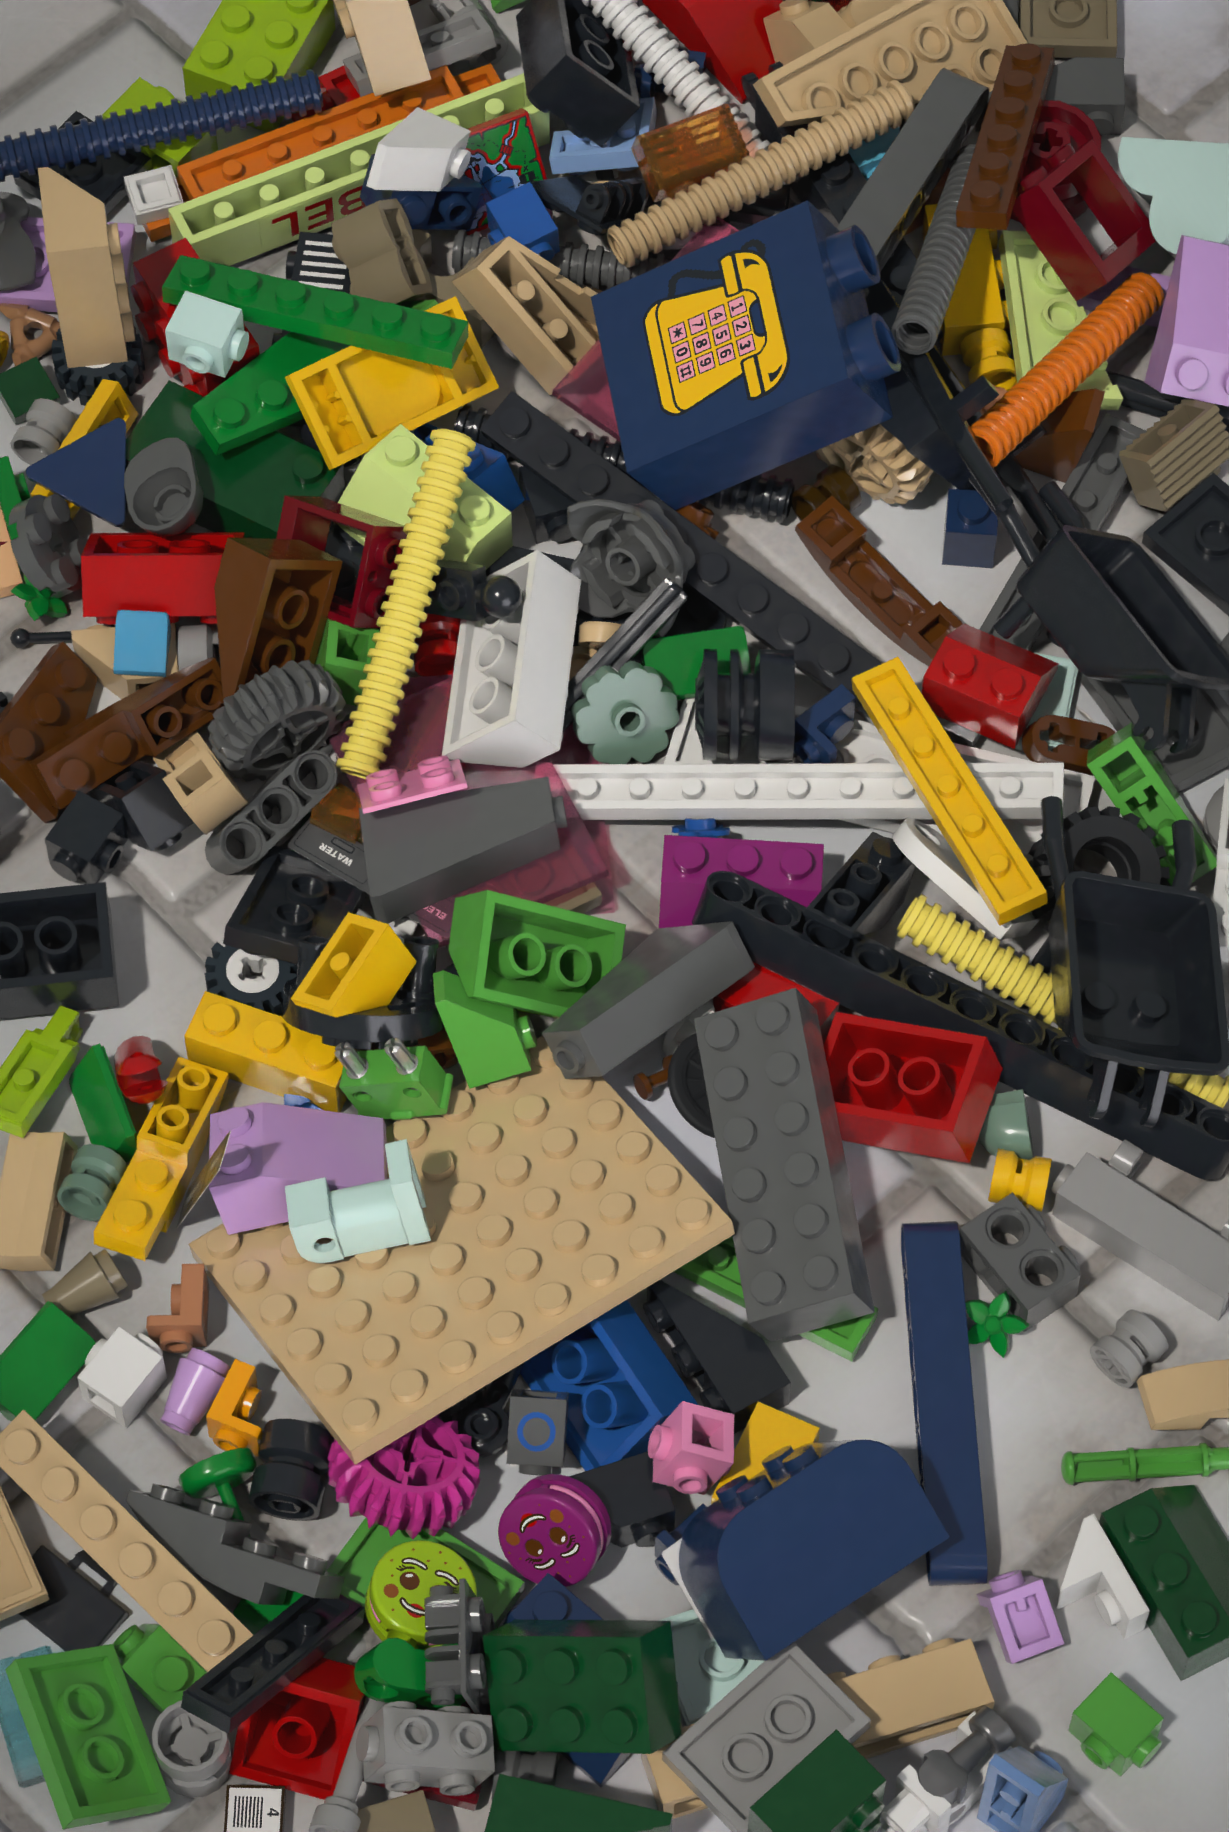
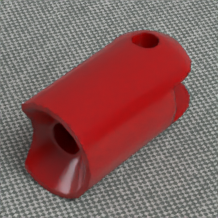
M133 1036L123 1041L117 1048L114 1056L116 1079L121 1092L130 1101L139 1104L156 1101L165 1092L168 1082L161 1080L158 1066L162 1064V1061L154 1054L151 1038Z

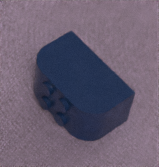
M873 1440L812 1442L793 1450L791 1445L783 1447L766 1457L761 1462L765 1469L748 1480L743 1475L720 1487L716 1491L719 1500L698 1513L685 1529L679 1550V1569L690 1597L725 1658L766 1661L950 1536L908 1463L897 1451L881 1442Z

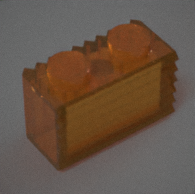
M728 104L636 136L631 147L653 202H658L668 197L674 200L675 193L681 190L687 193L688 187L695 183L701 186L702 179L708 176L714 179L715 172L722 169L728 172L730 164L736 162L741 165L742 158L750 155Z

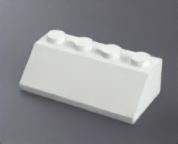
M538 550L486 577L488 581L496 576H507L517 582L522 592V602L514 614L504 618L490 615L479 621L464 619L460 621L442 756H448L449 761L459 759L460 763L524 768L560 750L563 739L562 731L568 697L571 659L574 651L576 619L579 611L581 579Z

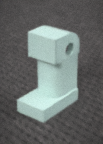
M407 1139L385 1143L389 1179L330 1191L326 1177L285 1186L289 1229L296 1249L302 1258L315 1263H329L344 1260V1257L408 1243L409 1245L431 1241L430 1231L422 1209L426 1207L425 1196ZM321 1238L332 1239L331 1242L326 1244L316 1243Z

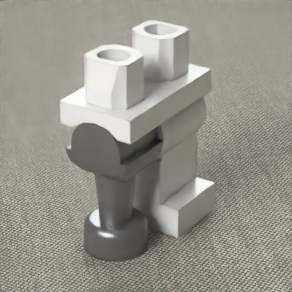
M983 1706L977 1713L973 1711L958 1726L956 1743L958 1745L949 1752L931 1750L924 1754V1761L918 1775L917 1771L910 1764L897 1775L895 1798L882 1810V1817L885 1823L880 1827V1832H948L949 1826L960 1819L981 1798L988 1764L996 1753L1011 1749L1010 1745L1016 1741L1014 1732L1004 1719L991 1708Z

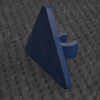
M116 418L28 466L26 469L28 480L54 494L61 495L65 500L115 527L123 526L126 521V494L124 488V473L126 471L125 421L121 418Z

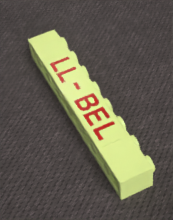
M524 73L426 110L468 129L523 108L528 111L538 147L550 143V111L544 113L529 101L526 95ZM404 119L169 208L172 244L187 238L200 259L231 266L299 240L300 232L317 233L330 228L332 222L366 207L360 198L371 154L376 153L378 142Z

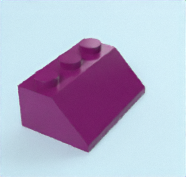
M664 835L659 928L693 925L692 919L706 880L710 874L717 871H730L739 874L794 902L808 907L822 890L824 844Z

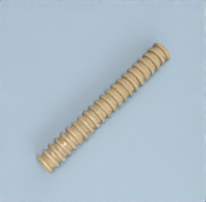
M892 80L887 83V89L882 86L874 90L873 95L868 93L861 96L860 102L854 100L848 103L847 109L843 107L836 109L834 116L830 114L823 116L821 123L817 121L809 123L808 130L800 128L795 131L794 137L791 135L782 137L781 144L778 142L769 144L768 151L763 148L757 150L755 158L750 155L742 158L741 165L736 162L730 164L728 172L723 169L715 172L714 179L710 176L702 179L701 186L695 183L688 187L687 193L683 190L675 193L674 200L670 197L663 199L661 207L654 204L648 207L647 214L643 211L636 213L634 221L627 218L621 221L620 228L616 225L609 227L607 239L613 254L622 265L630 268L635 265L636 258L643 261L648 258L650 251L654 254L661 252L663 244L670 247L675 244L677 237L680 240L689 237L690 230L694 233L701 231L703 223L710 226L716 222V217L720 219L728 217L730 209L737 212L742 209L743 203L747 205L754 203L756 196L760 198L768 196L769 189L777 191L782 188L783 182L786 184L795 182L796 175L800 177L808 175L809 168L818 170L822 167V161L831 163L835 161L836 154L840 157L848 154L849 147L853 150L860 148L862 140L866 143L875 140V134L882 136L888 133L889 127L892 129L900 127L902 120L906 122L915 109L910 93L899 81Z

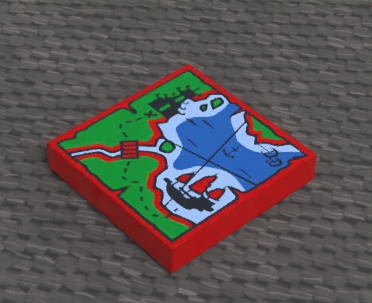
M523 108L468 128L471 132L466 150L471 152V157L463 175L478 181L483 189L471 230H466L467 235L489 228L486 210L487 202L524 185L526 182L547 179L528 111Z

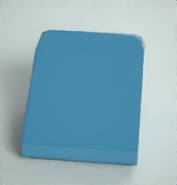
M133 610L117 611L114 674L166 677L171 639L170 619L167 613Z

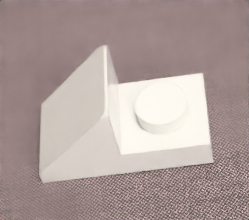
M1093 1513L1083 1519L1056 1607L1060 1609L1097 1591L1098 1594L1094 1596L1101 1617L1108 1626L1115 1624L1123 1639H1126L1144 1630L1150 1610Z

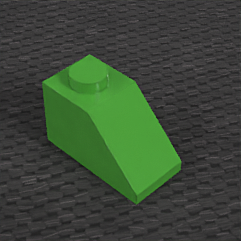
M444 970L433 973L435 1005L469 1089L532 1070L530 1048L537 1047V1039L528 1015L519 1017L518 1011L515 1008L468 998L459 976Z

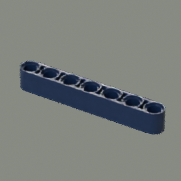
M958 1222L902 1223L901 1255L920 1486L950 1536L925 1553L929 1586L986 1584L988 1577L987 1547Z

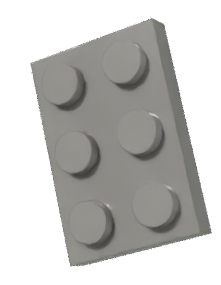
M793 1642L759 1665L662 1752V1760L731 1832H748L749 1810L757 1800L836 1729L853 1744L870 1728L871 1719Z

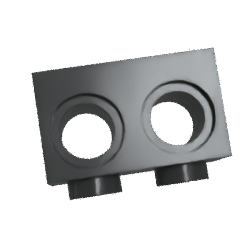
M1013 1192L960 1227L961 1256L995 1297L1007 1291L1011 1301L1008 1314L1019 1316L1030 1324L1023 1332L1077 1296L1081 1270L1075 1256L1067 1247L1063 1245L1058 1247L1046 1233V1225L1038 1211L1029 1204L1024 1206ZM999 1233H1009L1015 1236L1018 1242L1012 1245H1004L997 1242L993 1236ZM1032 1274H1043L1050 1278L1053 1283L1047 1286H1037L1032 1284L1027 1277Z

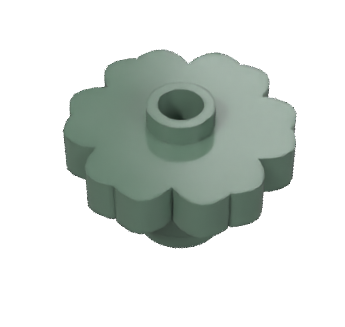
M628 661L620 668L619 672L611 666L604 665L594 675L583 681L581 689L585 698L578 700L571 707V714L574 719L573 731L579 741L588 744V749L595 760L603 763L608 762L609 764H627L631 757L641 763H646L656 753L663 751L668 746L669 739L665 730L676 726L679 721V714L676 709L677 697L670 687L662 685V678L656 669L650 666H642L636 661Z

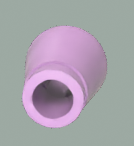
M191 1348L186 1358L179 1359L160 1421L171 1429L190 1436L194 1427L198 1425L210 1409L231 1367L207 1352Z

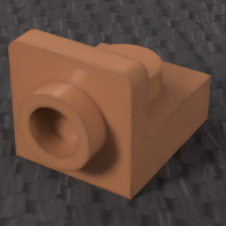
M204 1263L182 1264L181 1284H172L171 1286L172 1315L147 1316L146 1329L148 1336L163 1351L184 1353L190 1351L193 1347H207L209 1282Z

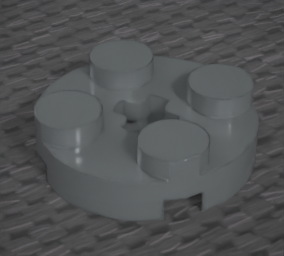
M56 493L48 497L35 495L16 504L10 512L9 525L17 522L18 537L11 540V546L17 563L29 582L39 591L45 588L51 589L54 593L50 597L61 598L82 587L81 554L88 540L80 536L70 517V510L65 499Z

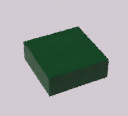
M37 356L0 373V399L15 425L26 421V414L36 399H49L60 404V396Z

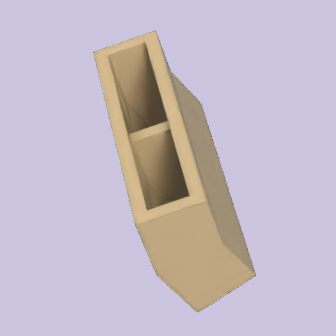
M27 1132L24 1138L13 1134L9 1135L0 1180V1269L55 1271L66 1210L58 1201L57 1194L64 1178L69 1174H73L71 1164L78 1150V1146L65 1132Z

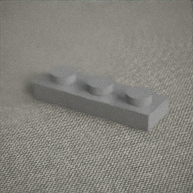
M478 9L417 31L429 71L460 60H472L480 56L483 51L497 47L493 30ZM361 54L343 59L347 77L360 97L373 93Z

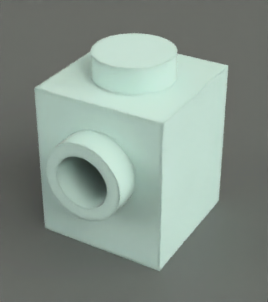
M188 291L184 292L165 329L169 360L182 363L197 373L209 372L224 378L233 361H240L243 358L249 342V333L244 331L242 309Z

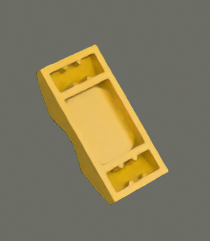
M456 296L425 310L426 312L468 321ZM469 322L468 338L452 369L349 346L285 377L329 470L369 452L400 424L409 431H412L499 388Z

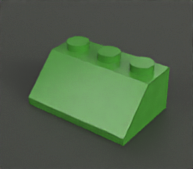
M484 890L455 898L448 951L468 998L558 1019L622 961L626 924Z

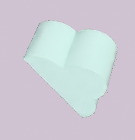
M1122 137L1118 151V164L1121 175L1126 183L1150 204L1149 224L1152 234L1159 245L1174 258H1176L1181 235L1229 245V144Z

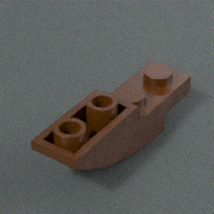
M210 657L188 666L108 706L64 733L66 737L64 741L29 762L52 807L60 810L71 803L78 791L85 794L143 756H157L214 719L213 713L216 709L225 706L223 704L221 668L216 658Z

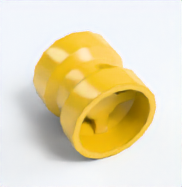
M984 328L972 332L963 339L960 344V351L963 362L971 368L968 372L970 385L982 375L995 387H1002L1007 391L1017 383L1015 363L1013 359L1009 358L1012 347L1006 331L1000 328Z
M998 1148L988 1201L997 1203L1013 1192L1024 1206L1029 1204L1037 1211L1042 1212L1052 1159L1035 1156L1030 1160L1018 1158L1014 1151Z

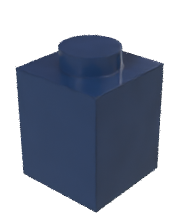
M948 489L942 565L993 568L998 518L977 491Z

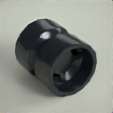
M275 1419L267 1422L264 1426L258 1452L259 1459L264 1464L259 1465L254 1470L248 1497L249 1503L264 1514L286 1520L307 1521L320 1516L326 1486L320 1482V1478L329 1471L328 1454L331 1444L334 1442V1437L331 1433L319 1425L302 1420Z

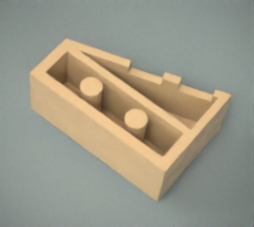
M333 0L346 39L355 37L375 97L431 80L408 0Z
M508 236L483 250L452 283L549 395H552L576 383L603 355L591 297L598 293L588 286L584 288L579 287L559 274L560 268Z

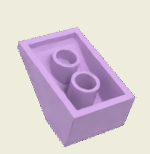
M1181 235L1144 383L1160 393L1229 407V245Z
M264 1102L244 1107H233L226 1111L210 1114L209 1159L231 1130L220 1170L209 1184V1190L228 1235L289 1222L285 1186L326 1177L329 1189L333 1191L387 1179V1157L385 1150L387 1139L386 1124L383 1118Z

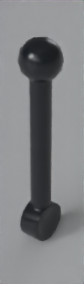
M104 624L106 626L115 627V625ZM18 628L12 632L10 640L16 648H24L29 643L72 641L71 631L29 633L26 629Z

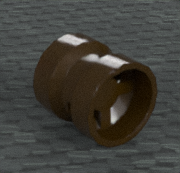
M834 464L827 466L819 472L815 483L801 486L790 496L791 506L800 521L832 495L850 513L861 505L862 499L853 479L845 470Z

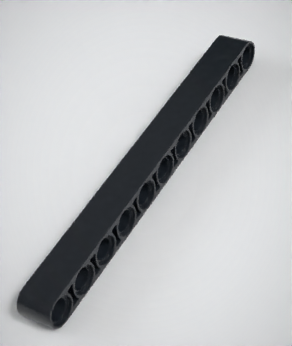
M717 871L708 876L695 910L692 924L699 925L733 921L752 962L826 998L834 1000L865 1017L985 1036L1003 1068L999 1082L1016 1090L1023 1089L1024 1094L1121 1141L1126 1139L1142 1149L1143 1152L1204 1180H1215L1225 1173L1229 1164V1111L1167 1082L1156 1125L1152 1128L1140 1126V1120L1146 1113V1110L1138 1108L1140 1098L1144 1092V1070L1136 1066L1118 1063L1105 1116L1102 1119L1089 1118V1111L1095 1104V1102L1087 1100L1088 1092L1093 1083V1056L1080 1051L1063 1031L865 935L851 939L804 915L807 907L739 874L730 871Z

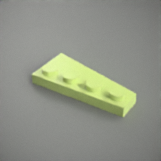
M1003 230L998 245L1018 383L1052 348L1057 346L1068 333L1072 332L1087 317L1083 306L1078 307L1077 302L1028 232ZM1106 360L1075 391L1094 388L1105 391L1100 410H1119L1123 397L1117 384L1112 385L1106 372L1108 365Z

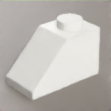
M417 107L378 142L366 186L374 190L440 192L454 177L460 179L464 174L471 157V152L466 150L471 131Z

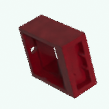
M1093 139L1077 149H1074L1070 143L1064 145L1045 160L1050 167L1048 170L1042 165L1025 176L1019 182L1023 190L1017 195L1013 207V213L1076 302L1108 284L1156 242L1150 228L1149 219ZM1066 177L1072 182L1114 242L1100 255L1053 190Z
M285 495L276 539L301 540L325 552L331 521L366 533L353 602L333 595L327 618L353 628H380L376 625L377 619L384 617L385 614L381 610V605L383 601L389 600V596L385 594L387 586H393L394 582L390 579V574L392 570H397L398 565L394 563L395 556L402 554L403 551L398 547L399 542L407 537V534L403 532L404 525L323 497Z

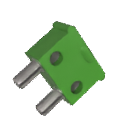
M393 1038L389 1039L385 1043L386 1047L378 1050L356 1051L348 1042H345V1044L342 1042L336 1046L334 1054L343 1065L339 1088L358 1110V1115L403 1120L420 1116L445 1115L447 1113L454 1076L443 1070L426 1046L406 1047L399 1038H395V1040Z

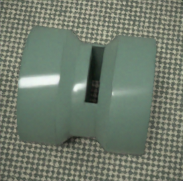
M83 1145L78 1149L72 1161L71 1170L73 1174L66 1176L59 1188L57 1198L60 1205L67 1212L82 1220L99 1221L113 1195V1191L116 1190L127 1169L126 1162L112 1149L102 1145Z

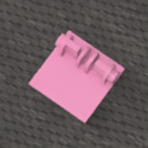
M436 756L419 762L417 764L418 769L398 774L396 769H385L366 776L367 782L357 784L363 814L441 794L467 790L468 786L460 760L449 761L448 756Z

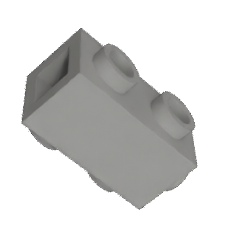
M395 1701L384 1704L361 1726L357 1735L356 1754L358 1760L363 1761L364 1782L384 1783L387 1790L395 1792L411 1791L423 1786L437 1787L440 1789L441 1794L448 1796L472 1793L479 1784L495 1772L492 1715L471 1714L470 1709L464 1706H446L433 1711L416 1709V1704L407 1701Z

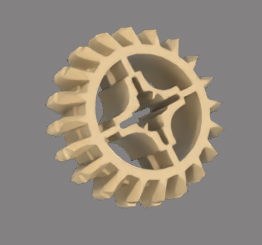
M881 424L816 450L818 459L826 462L828 466L834 464L845 470L853 479L860 492H866L873 500L882 499L888 504H894L895 502L906 504L909 500H913L918 492L921 493L931 480L929 477L934 472L910 454L903 443Z

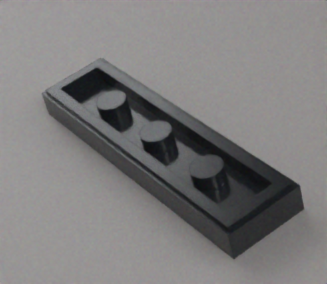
M341 1594L339 1599L313 1598L303 1595L183 1692L181 1708L229 1734L363 1624L365 1607Z

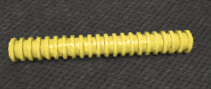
M441 428L432 430L430 434L433 445L427 446L425 451L429 460L423 461L421 465V470L425 474L417 479L416 485L420 487V491L414 492L412 501L416 505L415 508H410L407 514L411 518V523L404 525L403 532L407 534V537L399 542L398 547L403 551L402 554L395 556L394 563L398 565L397 570H392L390 574V579L394 581L393 586H387L385 594L389 596V600L383 601L381 605V610L385 614L384 617L377 619L376 625L380 627V631L373 634L372 641L376 645L375 648H370L367 654L371 658V663L365 664L363 672L367 674L366 680H360L358 687L363 691L361 695H356L354 703L358 708L357 711H352L349 717L354 721L353 726L346 728L345 735L349 739L348 742H343L340 748L344 752V757L338 758L336 766L342 772L366 779V776L380 771L379 764L385 763L387 755L383 753L384 747H390L392 740L387 736L389 732L395 730L396 724L392 719L393 716H398L401 710L397 706V701L403 700L405 692L401 690V687L409 682L410 677L405 673L407 669H412L414 661L410 659L411 653H416L419 647L414 643L415 638H420L423 633L419 624L426 621L427 614L423 610L424 607H429L432 601L428 596V592L434 591L436 583L432 578L440 573L441 568L437 565V561L443 560L445 552L441 547L447 544L450 538L446 534V529L453 527L454 521L450 518V515L458 510V505L454 501L455 498L462 496L463 490L459 487V484L466 481L467 474L463 470L464 467H469L472 461L468 456V452L474 451L476 443L469 436L457 431Z
M921 894L918 898H914L897 927L898 937L903 939L906 935L913 939L911 943L913 946L919 947L920 944L926 946V953L930 956H933L935 952L942 956L941 962L945 965L950 961L956 964L955 970L962 973L964 970L970 972V979L974 982L980 978L986 982L984 986L986 989L992 990L994 987L999 989V996L1006 999L1010 996L1015 999L1014 1005L1018 1008L1024 1004L1029 1007L1028 1013L1030 1015L1036 1016L1039 1013L1044 1016L1043 1022L1049 1025L1052 1022L1056 1023L1052 973L1050 975L1044 973V966L1037 963L1034 967L1028 963L1029 957L1025 954L1019 958L1014 955L1015 949L1008 946L1006 949L1000 947V940L994 937L990 941L984 937L986 932L981 928L975 932L970 929L971 923L964 920L962 924L956 921V914L952 911L947 915L941 912L942 905L935 903L933 906L926 903L927 897ZM1169 1073L1167 1082L1221 1108L1225 1106L1229 1099V1075L1222 1078L1219 1075Z

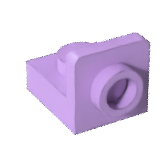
M1021 1570L1010 1571L990 1579L991 1589L977 1594L980 1606L987 1607L1006 1662L1013 1664L1064 1644L1041 1578L1030 1575L1023 1576Z

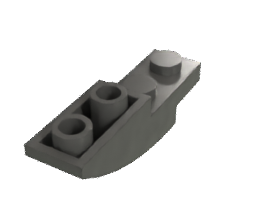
M153 1484L151 1492L129 1490L126 1502L147 1531L181 1564L217 1587L262 1605L283 1606L287 1589L313 1598L339 1599L345 1577L325 1571L328 1561L294 1552L292 1560L277 1556L278 1545L249 1537L252 1523L233 1518L234 1507L207 1499H202L200 1507L183 1502L186 1492L160 1484Z

